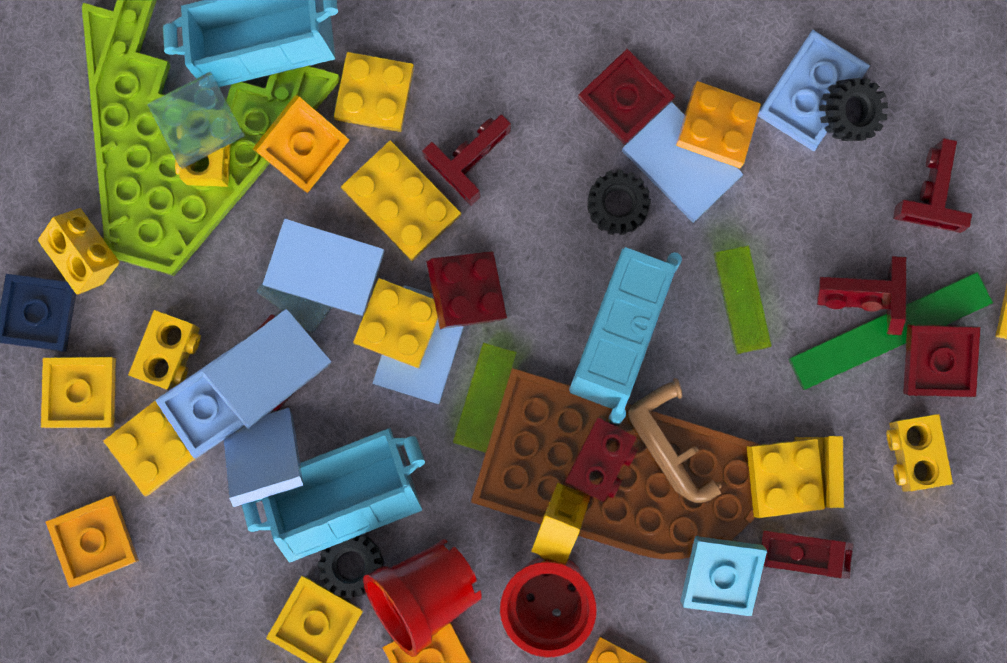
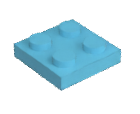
M695 536L680 601L684 608L752 616L767 553L764 545Z

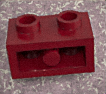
M597 418L564 483L601 502H604L607 496L613 499L622 482V479L617 477L622 465L624 464L629 467L638 451V447L633 445L637 437ZM607 440H613L616 443L617 449L615 452L607 450ZM592 471L598 472L601 476V481L597 485L591 483L589 479Z

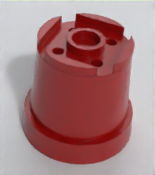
M445 539L390 568L382 566L363 577L366 594L376 615L395 643L411 657H415L432 643V637L482 598L481 590L477 593L474 592L472 584L477 582V579L470 565L456 547L450 550L445 547L448 543Z
M543 558L530 561L510 579L501 597L500 616L507 635L519 648L539 657H559L576 650L587 640L596 620L597 609L592 588L583 576L580 568L569 559L566 564L553 560H544ZM572 583L576 589L569 590L568 585ZM532 593L535 599L528 600L527 594ZM559 609L561 614L555 616L552 611Z

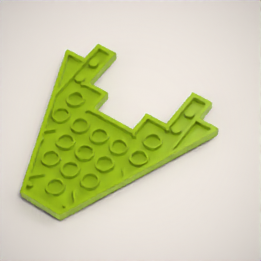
M117 0L114 11L83 3L82 17L104 241L119 261L175 276L269 166L270 163L255 152L253 147L295 95L300 96L316 110L339 83V74L309 65L270 75L266 88L244 82L231 84L223 109L232 118L228 187L186 185L175 171L176 155L181 154L182 141L178 140L177 135L178 121L183 120L184 109H215L162 95L171 66L170 63L140 53L157 0ZM202 125L197 130V138L208 136L211 132V125ZM202 158L198 160L194 166V171H205L209 166V159Z

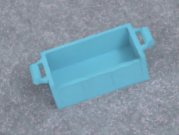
M202 0L182 5V16L172 23L163 26L164 52L168 55H184L186 67L205 90L334 60L335 50L331 16L338 13L337 0ZM178 27H182L183 46L178 47Z
M626 247L622 248L569 389L571 394L613 409L608 421L614 426H619L626 416L625 406L632 392L674 273L682 262L681 255L676 252L671 253L666 262L635 250Z
M391 428L301 462L303 486L242 504L248 531L271 530L274 542L290 563L422 511L410 475L416 468L425 464L417 438L415 436L395 438ZM404 445L411 464L407 466L400 446ZM260 501L263 503L267 521L261 523L256 503Z

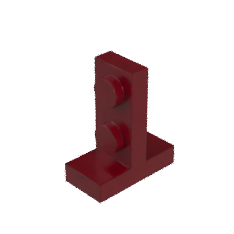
M502 114L495 120L489 118L477 130L479 135L470 144L465 141L453 152L452 156L454 159L452 161L433 142L422 150L424 159L472 206L481 197L480 190L465 174L511 132V123Z
M943 138L934 148L931 147L926 158V168H930L929 179L923 182L920 191V201H924V204L902 200L895 206L893 219L958 233L970 228L971 213L945 208L957 141Z
M892 256L888 271V281L820 277L817 305L826 306L830 309H842L844 307L862 308L865 311L887 309V334L902 335L906 321L907 257Z
M763 530L762 545L767 550L764 567L850 579L853 543Z

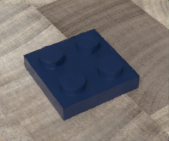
M6 274L0 304V343L67 352L76 293L69 283Z

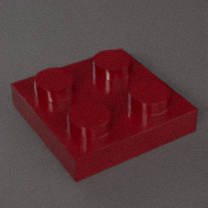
M628 49L578 94V99L624 145L634 138L675 98V95Z
M493 251L431 258L426 261L440 329L497 322L507 318Z
M907 324L903 394L908 396L976 397L981 327Z

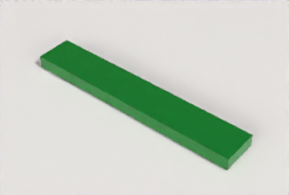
M977 272L907 304L906 321L902 335L887 334V314L788 360L802 390H806L906 344L907 324L947 325L993 304Z

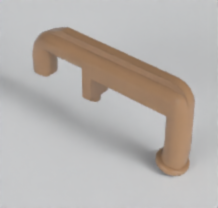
M674 378L673 382L657 388L631 405L628 410V418L673 489L692 502L705 503L721 494L719 490L722 488L721 483H715L711 480L698 489L682 465V462L699 451L698 448L693 446L677 456L650 414L652 410L675 397L682 398L680 383L677 378Z

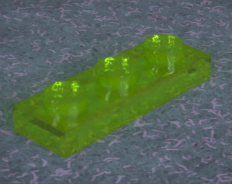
M749 245L715 252L713 255L735 354L739 355L771 348L772 345Z
M483 342L453 439L454 444L486 453L517 352Z

